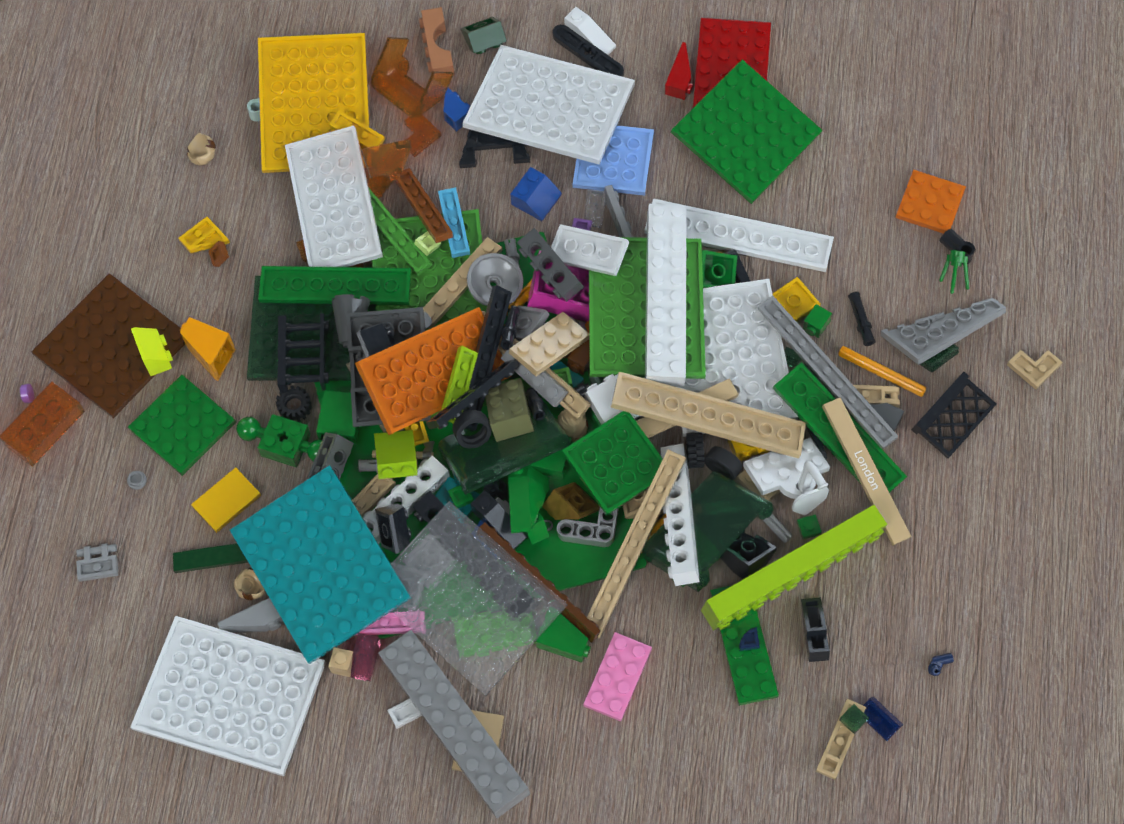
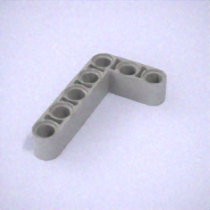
M600 507L597 524L567 519L562 520L557 525L558 537L565 542L609 547L614 541L619 508L610 513L613 516L612 520L606 521L603 519L605 513ZM564 527H569L571 529V532L568 534L561 533V529ZM583 530H589L591 532V534L587 537H583L580 535V533ZM602 533H609L610 537L607 540H603L600 538V535Z

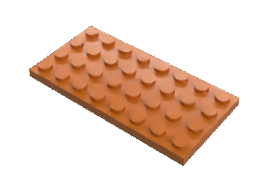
M480 307L355 363L388 435L442 409L458 347L464 346L476 351L484 321ZM499 348L497 349L492 371L504 363L501 359L502 354Z

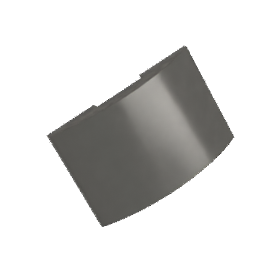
M423 307L346 313L353 427L383 425L355 365L356 362L366 358L356 332L381 323H388L393 328L395 344L426 331ZM431 415L420 421H429L431 419Z

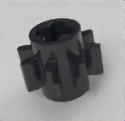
M494 477L486 480L487 483L483 485V491L485 490L494 499L499 497L503 500V496L507 494L506 483L500 478L495 480Z

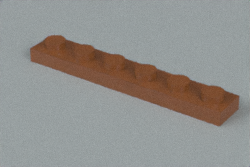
M408 168L394 173L393 178L435 243L453 238L452 230L411 169Z

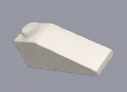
M575 7L564 18L565 26L575 31L607 55L616 48V44L590 16L579 8Z

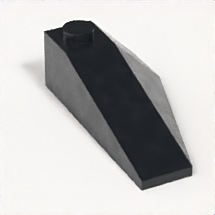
M698 521L694 522L720 552L722 561L741 579H745L766 567L777 550V547L759 535L754 537L746 534L745 530L741 528L736 530L726 526L702 529Z

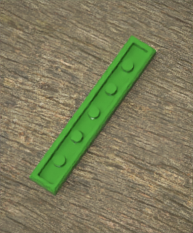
M369 188L377 228L416 275H421L433 266L432 262L414 244L415 242Z

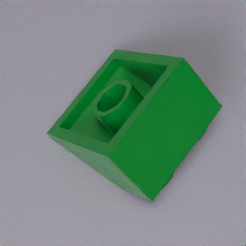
M702 250L703 288L735 284L737 256Z

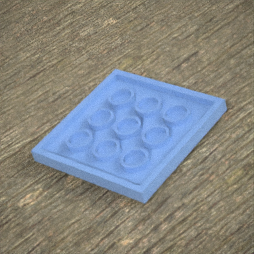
M616 126L600 165L576 159L573 188L604 191L605 186L612 185L613 190L617 191V193L645 196L654 129Z

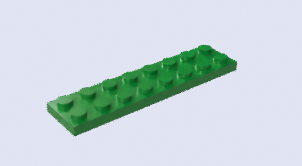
M262 266L258 300L259 303L332 304V297L351 294L357 299H360V296L369 298L370 305H409L411 268Z
M801 362L776 383L773 389L860 483L822 408L824 404L835 400V398ZM850 415L890 493L907 478L906 474Z

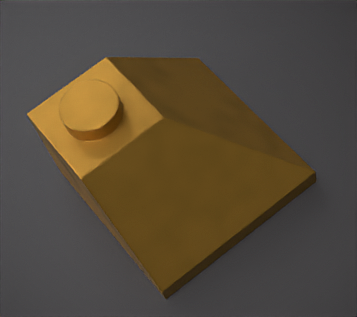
M575 482L554 489L543 505L548 515L555 520L581 519L600 510V506Z

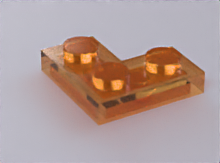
M418 110L404 120L405 125L414 134L403 141L402 144L414 157L442 136L441 132Z

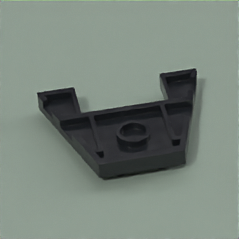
M469 129L459 166L460 168L476 167L475 151L513 148L514 164L530 163V156L522 143Z

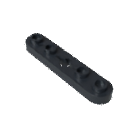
M561 24L554 27L552 32L553 39L595 70L621 77L624 76V68L619 62L575 31ZM585 51H586V52L591 51V55H590V54L585 55Z

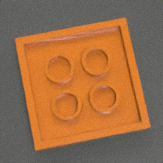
M913 169L896 218L944 234L952 227L966 186Z

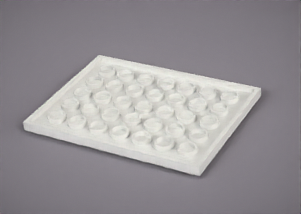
M500 45L463 121V128L600 165L633 90L635 80Z
M769 279L703 288L705 379H685L684 387L678 388L699 393L730 378L739 395L729 402L798 420L797 414L773 389V386L785 377L789 371L781 335L758 310L759 305L773 296ZM681 427L683 437L686 436V433L705 434L703 432Z
M175 616L130 728L144 734L284 776L326 662L325 660L317 659L309 664L302 653Z

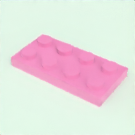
M615 632L585 699L584 707L622 721L652 647Z

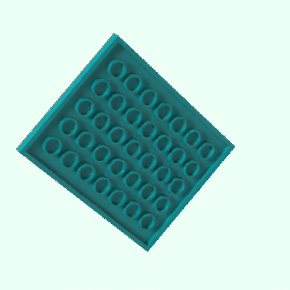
M330 465L230 529L231 534L309 664L411 599L407 589Z

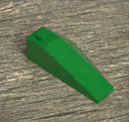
M528 464L508 465L511 533L531 532L538 518V512L544 505V499L549 495V478Z

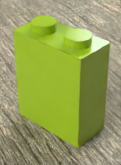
M413 430L397 431L390 435L388 433L374 434L378 479L418 475Z

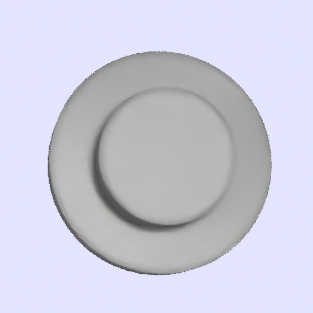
M133 471L127 478L129 487L134 490L143 488L147 482L146 475L141 471Z

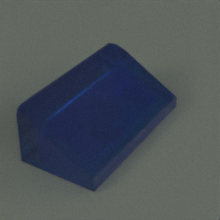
M875 697L869 698L863 705L866 709L862 718L886 741L903 726Z

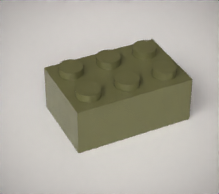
M521 378L510 380L488 390L489 393L485 398L490 426L496 442L534 431L528 399Z

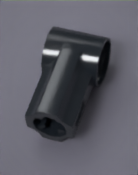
M948 229L939 241L949 250L967 252L968 254H965V256H968L967 264L972 261L975 246L971 242L964 241L954 230Z

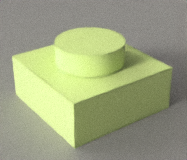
M427 231L418 237L414 244L428 256L440 247L441 242L435 243Z

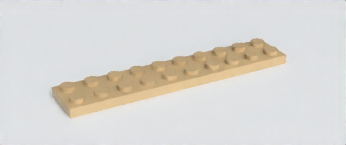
M619 372L617 375L611 408L798 459L801 456L805 422Z

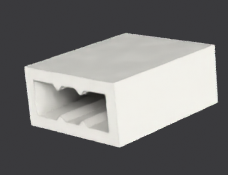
M611 374L603 379V383L599 385L595 383L589 386L584 396L591 404L590 407L601 425L622 412V410L611 408L617 375ZM630 413L635 420L641 418L640 415Z

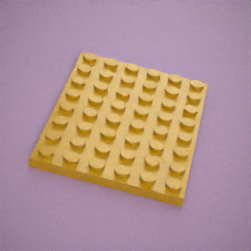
M365 33L258 38L262 173L290 172L285 145L336 131L329 124L339 110L369 127ZM360 145L364 168H371V152Z

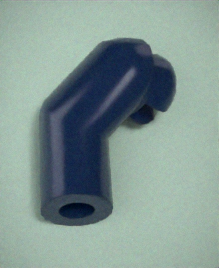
M952 653L934 656L928 666L929 674L938 676L944 664L953 663Z

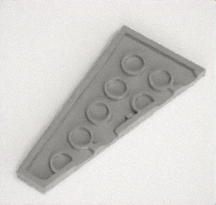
M994 298L973 303L969 308L961 310L959 307L953 309L952 313L944 314L942 312L918 319L911 325L905 326L901 324L897 326V329L890 331L888 329L881 330V336L919 365L1006 313V307Z

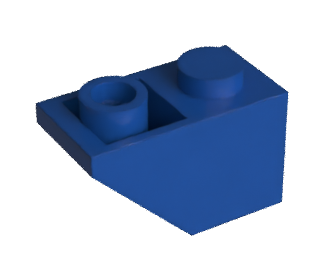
M446 88L443 109L444 118L457 132L463 127V121L471 106L467 102L464 103L457 92H452L449 88Z

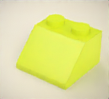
M131 328L141 358L150 376L172 369L170 361H173L170 351L165 350L164 346L167 345L164 335H159L157 329Z

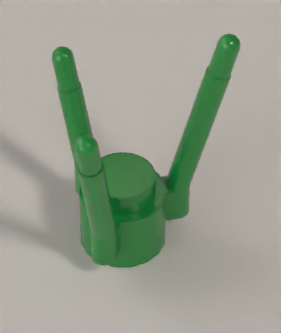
M950 250V254H947L939 281H943L949 264L954 266L950 289L951 294L954 293L958 266L962 267V263L965 286L967 290L970 288L967 265L968 256H965V251Z

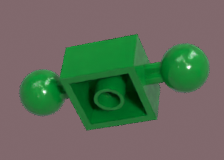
M272 414L266 428L261 427L259 421L253 417L242 418L236 427L237 434L242 440L253 441L256 438L261 439L257 447L261 457L296 468L303 452L307 453L310 460L314 462L323 440L317 439L311 443L308 442L311 435L308 425Z

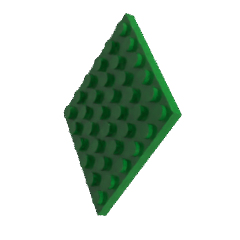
M742 59L671 130V133L752 204L823 130Z

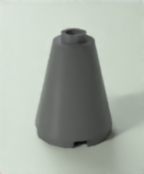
M351 294L332 297L338 339L344 348H348L346 313L368 312L370 299L360 296V299H357Z

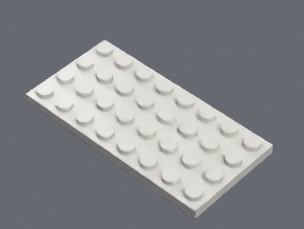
M355 126L285 145L308 266L349 267L383 257Z

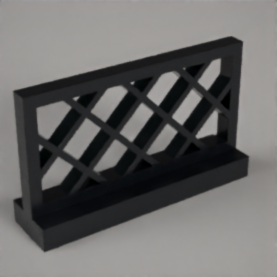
M965 372L953 382L911 429L916 435L918 433L922 435L947 458L957 450L997 404L968 379L970 376ZM968 386L973 390L974 397H964L963 389ZM965 400H974L975 410H966ZM978 400H984L990 405L987 410H979ZM952 401H961L962 410H952ZM966 413H975L976 422L967 423ZM949 414L950 423H940V415ZM953 414H962L963 423H954ZM929 427H937L938 437L930 436L926 430ZM941 427H950L951 436L942 437ZM954 427H964V435L955 436ZM942 440H952V449L950 451L943 447Z

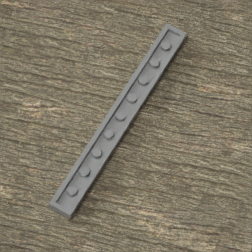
M771 296L758 306V310L832 394L837 399L841 398L848 412L882 450L898 438V435L774 296Z

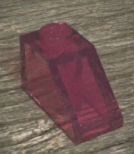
M358 633L353 651L351 678L371 681L381 645L378 637Z

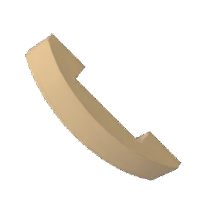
M849 699L846 700L816 772L834 780L836 779L866 709L865 706Z

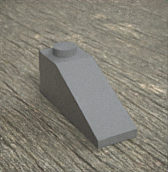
M268 598L217 624L220 629L228 632H267L280 628L284 622L272 601Z

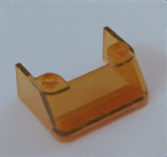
M388 37L371 76V85L409 117H420L443 99L454 73L432 71L424 89L407 76L409 61L403 54L409 39Z
M410 140L361 149L367 168L365 169L368 187L377 198H381L383 193L403 172L412 149Z

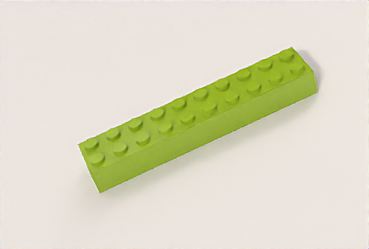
M872 505L706 600L701 612L713 631L717 628L723 630L735 618L738 621L745 617L752 608L755 611L761 608L768 599L773 601L781 596L780 593L785 589L787 591L794 589L802 579L806 582L814 577L818 570L823 572L831 567L830 564L835 560L839 563L851 551L856 553L867 542L869 544L874 543L884 533L883 530L888 524L876 506Z

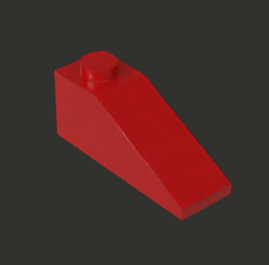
M682 42L665 84V95L685 100L687 94H691L693 84H691L687 46L685 42Z

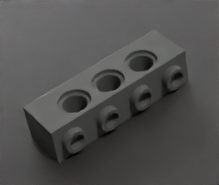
M535 228L517 242L521 247L519 249L521 254L525 258L530 257L532 260L530 265L536 272L540 270L544 274L541 278L547 285L552 284L554 286L552 291L559 299L563 297L568 301L584 288ZM541 249V253L534 256L535 251ZM548 263H553L551 268L545 269ZM560 276H564L563 281L557 283V279Z
M325 432L307 479L329 465L340 479L354 443L338 434Z

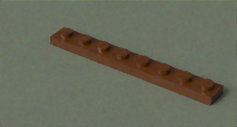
M483 523L479 527L477 536L581 631L591 643L597 639L601 630L594 621L589 620L579 607H575L565 594L560 593L550 580H546L535 566H531L521 553H517L507 540H503L492 526Z

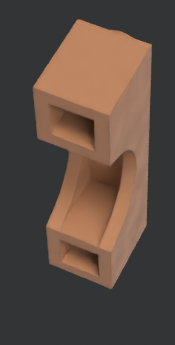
M442 7L422 10V18H419L420 28H424L425 31L422 33L423 43H427V47H424L426 58L430 57V62H427L428 71L433 73L434 79L453 76L454 68L451 52L438 47L435 43L437 38L446 32Z

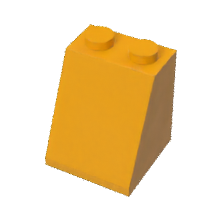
M189 317L182 324L180 334L187 349L210 375L218 381L236 350L230 334Z

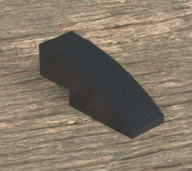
M821 597L801 599L809 662L828 661L830 650Z

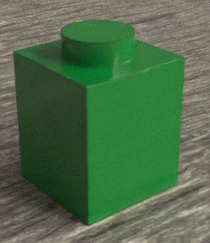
M816 304L804 320L803 330L808 335L819 338L831 322L832 313Z

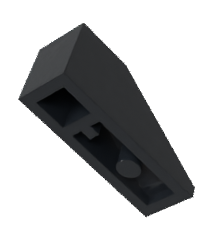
M485 490L470 503L472 512L483 523L492 526L503 540L505 539L511 544L514 550L528 538L524 532L511 533L510 516Z

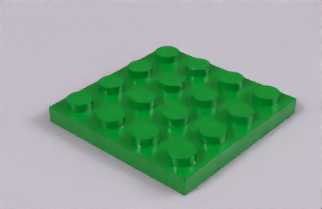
M181 375L128 426V429L183 476L236 423V420L185 376Z
M622 411L562 450V454L606 516L647 490L663 460L632 415L625 411Z

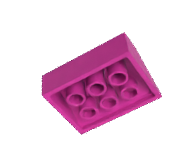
M548 263L545 269L551 268L553 263ZM566 265L584 286L577 294L566 301L563 297L559 299L552 291L554 286L552 284L547 285L541 278L544 274L540 270L536 272L534 269L527 307L544 309L547 312L558 315L564 312L574 319L585 322L589 321V270ZM560 276L557 279V283L562 282L564 276Z

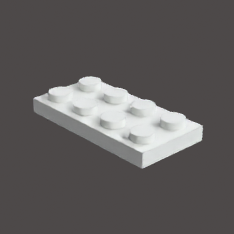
M560 224L551 248L565 265L617 276L629 241L620 237Z

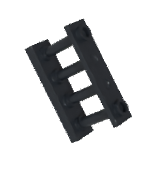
M324 313L320 314V323L291 324V322H288L286 315L278 316L277 385L280 393L288 392V385H291V383L320 382L322 391L326 390V384L329 383V372H326V332H329L330 326L329 320L325 319ZM320 330V340L291 341L289 339V334L294 331ZM320 347V357H288V351L292 349ZM301 365H320V374L291 376V374H288V368Z

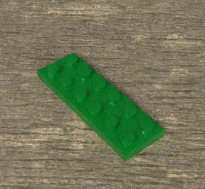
M731 586L710 590L711 598ZM752 608L745 617L738 621L735 618L728 627L720 630L739 706L779 697L757 610L754 611ZM757 627L760 648L739 651L743 635L748 630Z

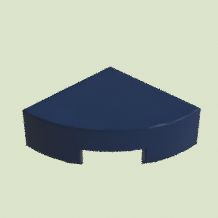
M757 627L748 630L743 635L739 651L760 648Z

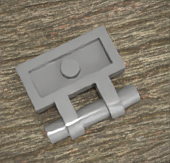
M105 543L98 547L85 546L84 549L76 550L77 557H84V560L76 561L78 581L119 576L117 556H109L111 552H117V545ZM102 554V557L92 558V555Z

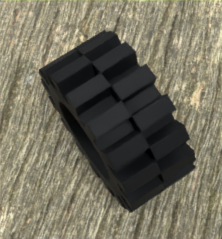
M292 385L288 392H279L280 396L277 395L276 406L281 417L293 421L297 419V422H301L300 418L305 420L306 414L310 415L312 402L304 388L301 390L300 386H297L295 389L294 385ZM291 399H299L301 401L300 407L295 410L288 409L287 403Z
M686 433L688 468H704L703 434Z

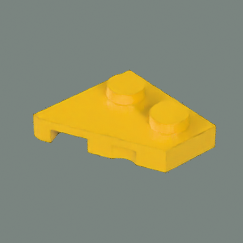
M205 217L178 238L190 253L211 249L218 241H223L225 245L230 243L229 239L208 217Z

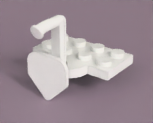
M811 438L803 440L802 453L799 459L771 451L746 460L743 463L744 469L761 495L780 490L785 496L795 499L792 510L796 513L807 515L827 498L829 492L827 486L829 484L826 483L821 474L828 472L830 465Z

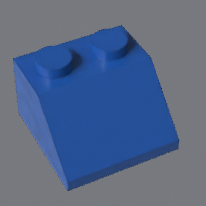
M530 167L511 192V205L543 221L562 193L545 174Z

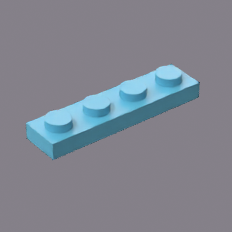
M456 187L440 190L438 195L443 218L453 232V238L448 239L452 258L470 255Z

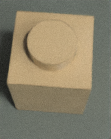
M334 647L328 666L331 673L351 677L356 661L354 652Z

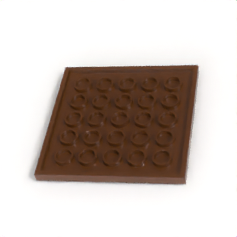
M109 273L31 352L36 358L114 419L154 377L150 376L141 358L131 328L157 329L159 335H164L167 345L164 346L165 350H169L172 357L185 345V342L180 334L181 328Z

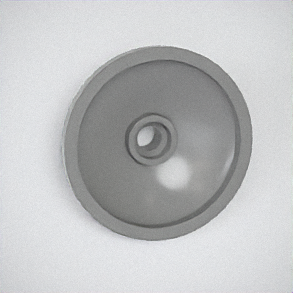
M489 253L480 256L472 263L467 274V286L475 300L482 305L488 306L492 291L490 283L494 282L496 285L512 292L509 303L511 304L521 293L523 275L519 266L510 257L499 253Z

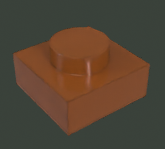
M218 241L208 251L212 265L215 267H220L229 258L223 241Z

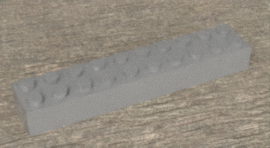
M412 630L378 652L382 662L496 819L530 795L527 785Z

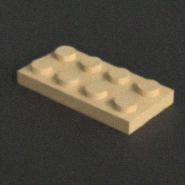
M562 312L512 346L509 354L532 374L538 376L589 339V333Z

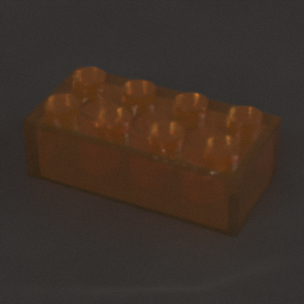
M51 382L0 435V439L7 448L33 467L85 411L80 402L54 382Z

